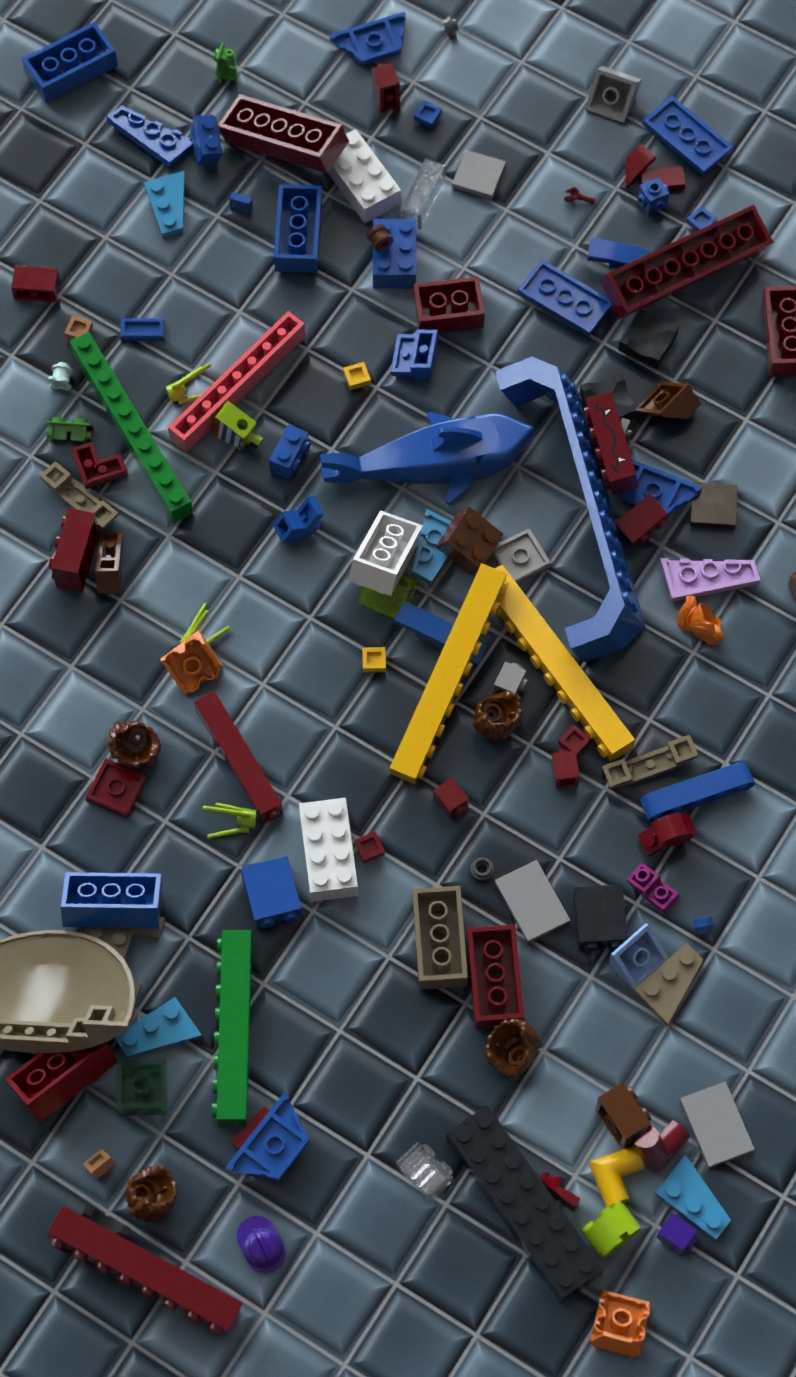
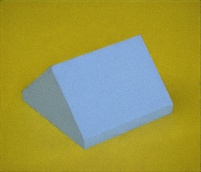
M645 923L611 953L609 965L634 990L669 958L649 924Z

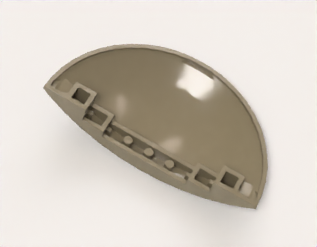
M65 930L33 931L0 939V1049L26 1053L71 1052L91 1048L110 1041L129 1028L136 999L134 979L123 957L109 944L87 934Z

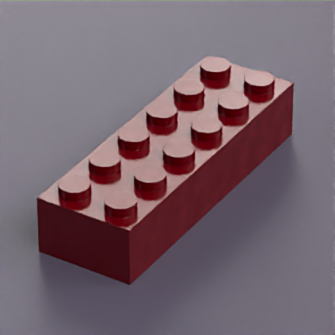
M240 94L218 124V128L226 143L327 174L349 143V139L341 124Z

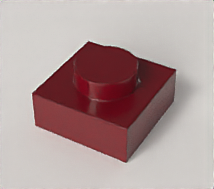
M574 724L558 740V744L562 748L576 751V757L591 742V738Z
M376 831L354 840L363 864L385 855V850Z

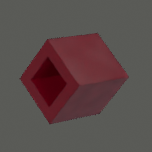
M563 749L552 753L551 765L555 788L579 785L580 776L576 751Z
M453 777L433 790V799L449 819H452L454 816L460 817L468 810L469 797Z

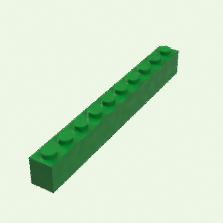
M90 332L70 340L72 355L172 523L174 524L192 515L193 510L189 497Z

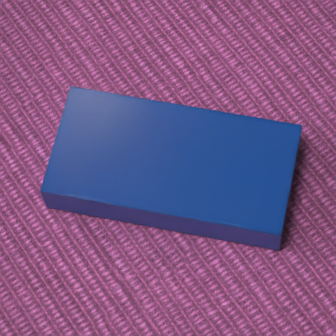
M121 318V341H164L165 318Z

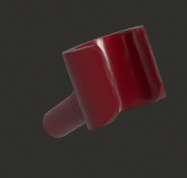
M576 187L565 191L571 194V196L569 195L564 198L567 203H571L576 199L592 204L595 203L594 198L580 194Z

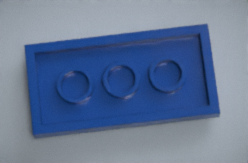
M673 96L643 119L642 125L702 176L733 151V146Z
M543 259L540 260L517 289L518 295L588 337L591 336L612 308L607 297Z

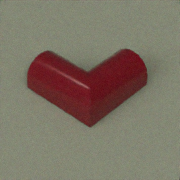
M93 442L71 449L85 489L128 476L121 454L99 460Z
M673 1120L660 1134L656 1128L650 1125L635 1141V1145L647 1169L656 1173L688 1141L690 1135L679 1123Z

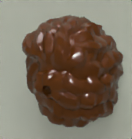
M504 691L485 697L476 706L475 722L472 724L473 728L482 736L491 738L493 741L506 739L521 724V716L523 715L520 709L521 697L513 691Z
M116 721L113 728L109 731L108 750L111 752V757L117 759L120 765L125 764L127 768H139L141 765L157 762V755L161 751V743L152 727H146L143 722L130 721L123 724L120 721Z
M522 1019L503 1020L500 1025L494 1026L491 1035L487 1037L488 1044L486 1045L485 1059L500 1075L516 1078L522 1075L529 1068V1065L534 1062L538 1049L542 1047L541 1037L531 1025H528Z
M160 1165L148 1167L132 1176L131 1180H128L125 1196L131 1209L129 1216L142 1222L154 1223L169 1215L171 1208L176 1202L178 1190L176 1188L177 1182L172 1181L173 1177L167 1168Z

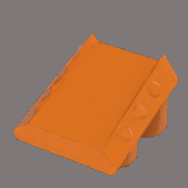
M199 630L160 658L185 696L197 690L206 680L216 678L219 671L224 668L221 660Z
M603 1290L590 1340L592 1346L595 1349H604L629 1356L630 1358L640 1356L651 1303Z

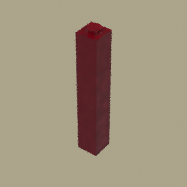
M215 691L195 700L194 705L197 714L253 808L256 810L262 823L278 818L283 812L282 802Z

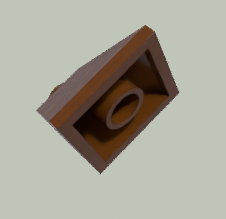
M661 382L636 407V414L688 419L695 414L701 403L689 384Z

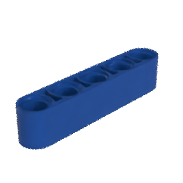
M742 761L650 792L641 797L640 802L648 821L654 822L664 816L682 813L748 790L755 785V781L747 763Z

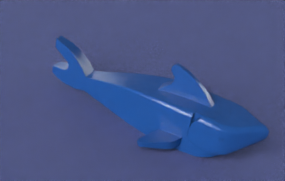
M429 412L427 419L432 425L402 436L361 457L344 453L321 454L323 481L328 483H348L360 479L422 484L449 483L445 503L450 505L470 489L473 480L491 477L500 470L508 468L532 438L535 429L504 414L491 413L472 416L469 419L467 417L453 419Z

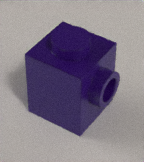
M671 1213L658 1232L656 1239L679 1255H682L685 1250L690 1252L698 1239L694 1237L697 1229L674 1213Z

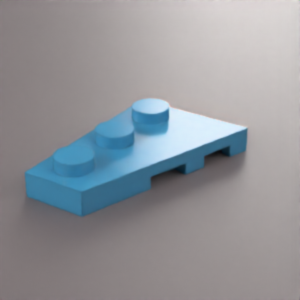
M185 171L144 182L146 193L163 238L183 233Z
M426 508L412 575L432 585L449 557L436 548V545L452 521Z
M174 997L131 1025L124 1033L115 1037V1040L129 1059L154 1052L159 1048L179 1045L181 1042L191 1039L197 1040L202 1038V1035L177 998Z
M685 1154L655 1195L712 1240L716 1241L731 1219Z

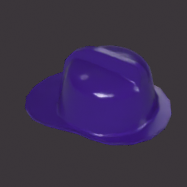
M252 1216L240 1224L237 1231V1240L251 1268L264 1274L272 1273L279 1269L285 1260L286 1251L273 1223L263 1216Z

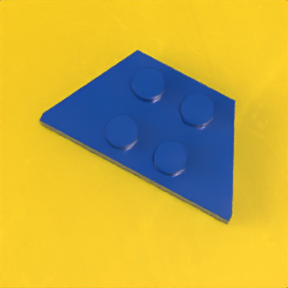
M404 11L330 34V41L361 66L399 55L402 51L406 13Z
M632 460L638 488L623 492V504L635 507L648 494H651L666 512L671 515L699 495L702 491V486Z
M285 1092L225 1168L228 1172L280 1181L308 1145L310 1139Z

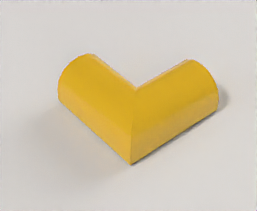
M636 1145L588 1163L605 1207H611L619 1200L623 1204L630 1201L622 1177L644 1170V1163Z

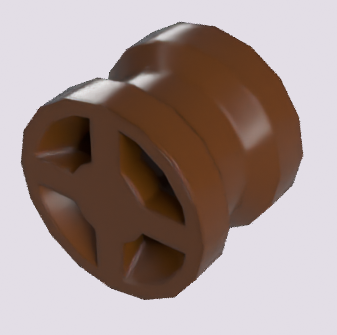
M384 224L372 227L367 233V239L373 242V248L376 252L386 250L394 241L392 235L387 233V228Z

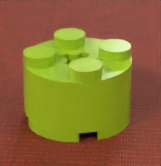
M619 1200L611 1207L608 1206L597 1215L599 1218L594 1222L591 1221L586 1224L581 1231L602 1259H605L616 1252L615 1249L625 1245L636 1236L642 1227L627 1207Z

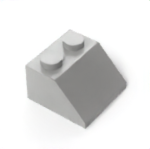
M604 66L598 68L585 110L625 123L636 100L642 79Z

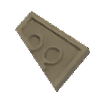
M686 943L634 989V993L668 1026L702 965L703 959Z

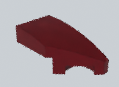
M641 143L625 159V187L627 189L638 181L641 173L656 160V155Z
M544 1171L540 1179L548 1191L561 1204L575 1212L581 1198L560 1187L563 1183V1177L557 1175L555 1178Z

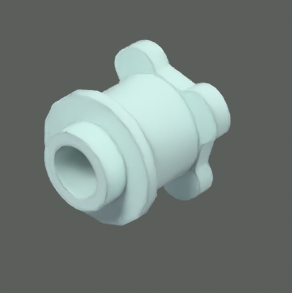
M63 362L53 365V375L48 377L50 388L71 390L69 382L70 376L73 375V369L70 368V365Z

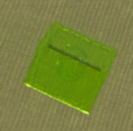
M402 575L391 596L363 586L358 603L395 619L403 602L409 603L419 581Z

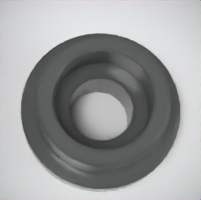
M447 16V19L443 20L447 36L453 35L454 37L456 36V31H459L457 20Z
M480 857L472 862L470 871L475 879L486 881L492 877L494 865L488 858ZM485 867L487 871L480 873L478 868Z

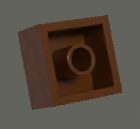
M467 507L457 512L436 545V548L466 572L472 574L478 571L481 563H486L504 534L471 507Z
M624 1082L599 1096L595 1109L621 1150L635 1144V1141L651 1125V1117L644 1107L640 1108L636 1102L637 1096L630 1086L627 1088Z

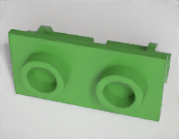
M222 42L220 49H217L214 55V62H217L215 74L218 75L219 84L222 83L223 79L234 81L238 77L236 53L232 49H225V43Z
M52 417V421L46 420V423L51 425V428H47L46 436L50 437L51 440H67V432H71L72 441L87 442V440L92 438V431H88V427L93 428V425L88 423L87 419L76 418L74 422H66V418Z

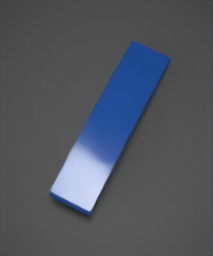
M590 237L587 261L609 263L608 268L618 269L653 251L633 245Z
M405 601L394 620L396 625L415 632V637L435 644L436 649L440 651L443 650L453 627L451 623ZM479 641L482 645L478 655H473L470 663L476 666L479 665L487 649V645Z

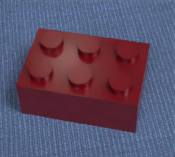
M479 277L413 284V298L418 330H438L441 333L484 327L485 313Z
M69 508L67 516H63L61 521L62 533L61 536L58 535L56 538L55 556L52 555L50 558L49 569L52 570V579L55 581L56 588L83 593L100 531L95 513Z

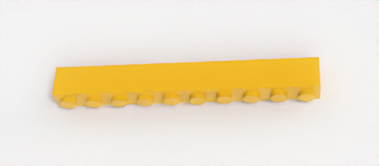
M481 563L392 761L389 774L416 784L418 778L422 780L427 766H424L427 757L432 758L436 749V745H433L436 737L440 738L445 729V725L442 724L445 716L450 717L455 705L452 704L454 696L459 697L464 684L461 683L464 675H469L473 663H470L473 655H478L482 643L479 642L481 635L486 636L491 625L488 622L491 614L495 615L500 603L497 602L500 594L504 595L509 584L506 582L507 573Z
M500 565L495 568L507 573L506 582L509 583L505 594H500L497 602L500 604L495 615L497 617L501 616L510 634L514 633L519 647L529 653L534 667L541 669L546 683L549 686L553 685L559 700L563 704L566 703L571 709L570 713L576 722L580 721L584 727V733L598 745L597 749L600 755L604 758L607 757L610 762H613L632 750L635 739L505 567Z

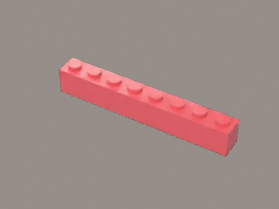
M288 311L168 427L170 440L187 453L213 428L216 415L227 401L236 405L306 337L305 323Z

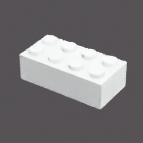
M355 129L346 134L349 143L328 174L363 222L367 223L401 205V189Z
M380 510L353 559L348 581L391 596L417 548L423 525Z
M346 798L299 803L311 902L358 896Z

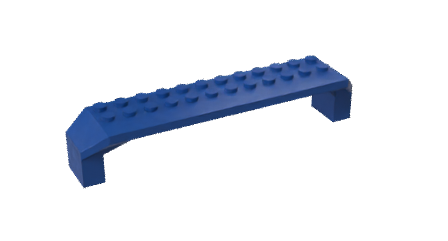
M529 357L495 371L500 391L515 407L542 396L559 405L610 585V590L595 617L565 628L570 649L586 663L625 648L646 626L608 492L604 484L602 471L598 463L597 454L593 446L591 433L587 425L580 394L574 382L570 383L568 375L566 373L563 374L558 367L537 358Z

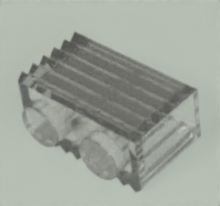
M417 1142L396 1162V1167L432 1202L452 1183L453 1176L451 1173L453 1171L445 1162L439 1163L433 1157L435 1153L428 1145L424 1144L422 1146Z

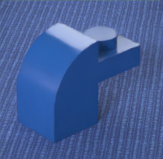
M308 496L298 510L283 511L273 526L282 543L295 542L312 535L321 527L318 521L322 518L324 512L316 497Z

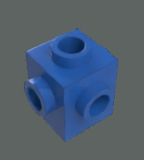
M658 177L653 180H647L640 185L637 199L640 206L643 207L649 216L667 208L670 192L667 185L663 184Z

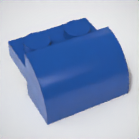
M416 330V334H397L390 371L392 376L414 377L415 381H423L430 378L439 339L438 330Z

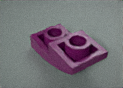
M643 863L626 879L642 897L664 914L680 898L676 890L660 879L659 874Z

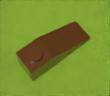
M122 531L100 532L95 568L97 593L113 594L120 593Z

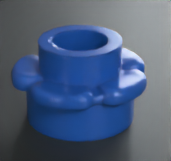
M712 917L693 920L694 927L692 929H698V934L712 932V927L716 926V923H713Z

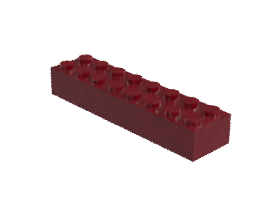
M753 204L607 273L600 280V283L620 320L639 311V309H643L766 250L774 242Z
M65 1206L61 1207L47 1233V1239L51 1247L61 1252L64 1249L72 1252V1258L83 1264L86 1261L94 1264V1270L105 1276H108L109 1273L116 1276L117 1282L127 1288L133 1285L140 1289L139 1294L149 1300H153L154 1297L162 1301L161 1306L174 1313L176 1309L185 1314L184 1318L196 1325L198 1322L208 1326L206 1330L218 1337L221 1334L226 1336L243 1305V1302Z

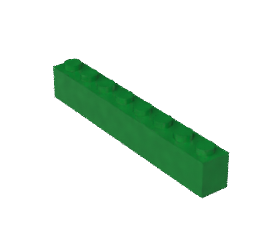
M222 930V938L217 940V952L221 953V961H217V976H221V984H216V999H220V1008H215V1022H219V1031H215L214 1045L219 1046L218 1055H214V1070H218V1079H213V1094H217V1103H212V1118H216L218 1125L245 1126L248 1123L251 930Z

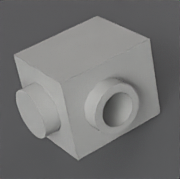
M505 661L494 683L493 694L504 691H513L517 695L519 692L523 693L528 683L526 670L517 663L510 664Z

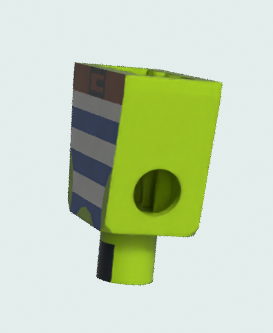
M229 401L225 403L215 417L212 434L239 450H243L247 444L257 450L264 438L255 433L257 423Z

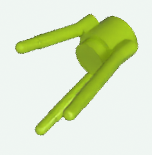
M211 363L197 368L179 381L165 387L172 403L178 401L179 405L185 402L195 401L202 395L185 397L184 395L188 393L184 384L210 368Z
M207 603L202 605L187 632L179 641V644L196 633L209 614V611L205 610ZM230 626L225 627L207 639V642L211 644L231 629Z
M216 803V807L203 806L205 811L237 816L236 825H241V828L208 834V839L238 833H249V828H255L256 810L240 808Z

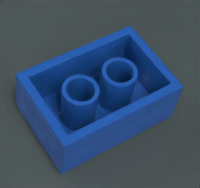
M373 219V227L378 224H384L387 228V233L391 234L394 239L392 245L384 251L376 252L373 248V288L413 289V284H416L417 219Z

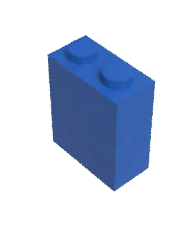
M288 856L241 867L256 928H269L281 921L293 922L302 916V909Z

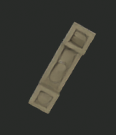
M56 461L40 475V479L70 508L95 513L100 529L104 530L119 515L104 500L99 501L72 479L71 474Z
M687 735L668 742L666 747L627 761L624 758L602 766L610 788H617L642 782L674 770L697 758L698 753L691 736Z

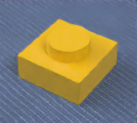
M364 362L343 368V373L350 390L371 384V379Z
M385 647L362 648L363 672H386Z

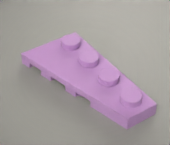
M660 558V565L671 602L684 600L689 595L699 597L760 584V577L754 560L712 561V559H703V561H690V559H680L679 561Z

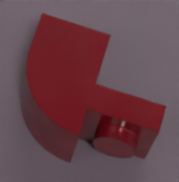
M675 813L655 820L651 823L652 826L640 833L638 837L646 855L653 856L669 845L681 846L698 834L689 814Z

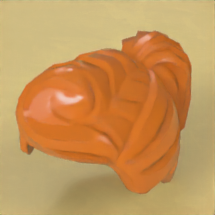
M686 596V602L677 616L676 622L678 627L684 632H693L695 637L702 641L704 640V642L711 646L720 643L723 640V632L720 630L721 619L714 616L708 605L700 603L697 606L694 596Z

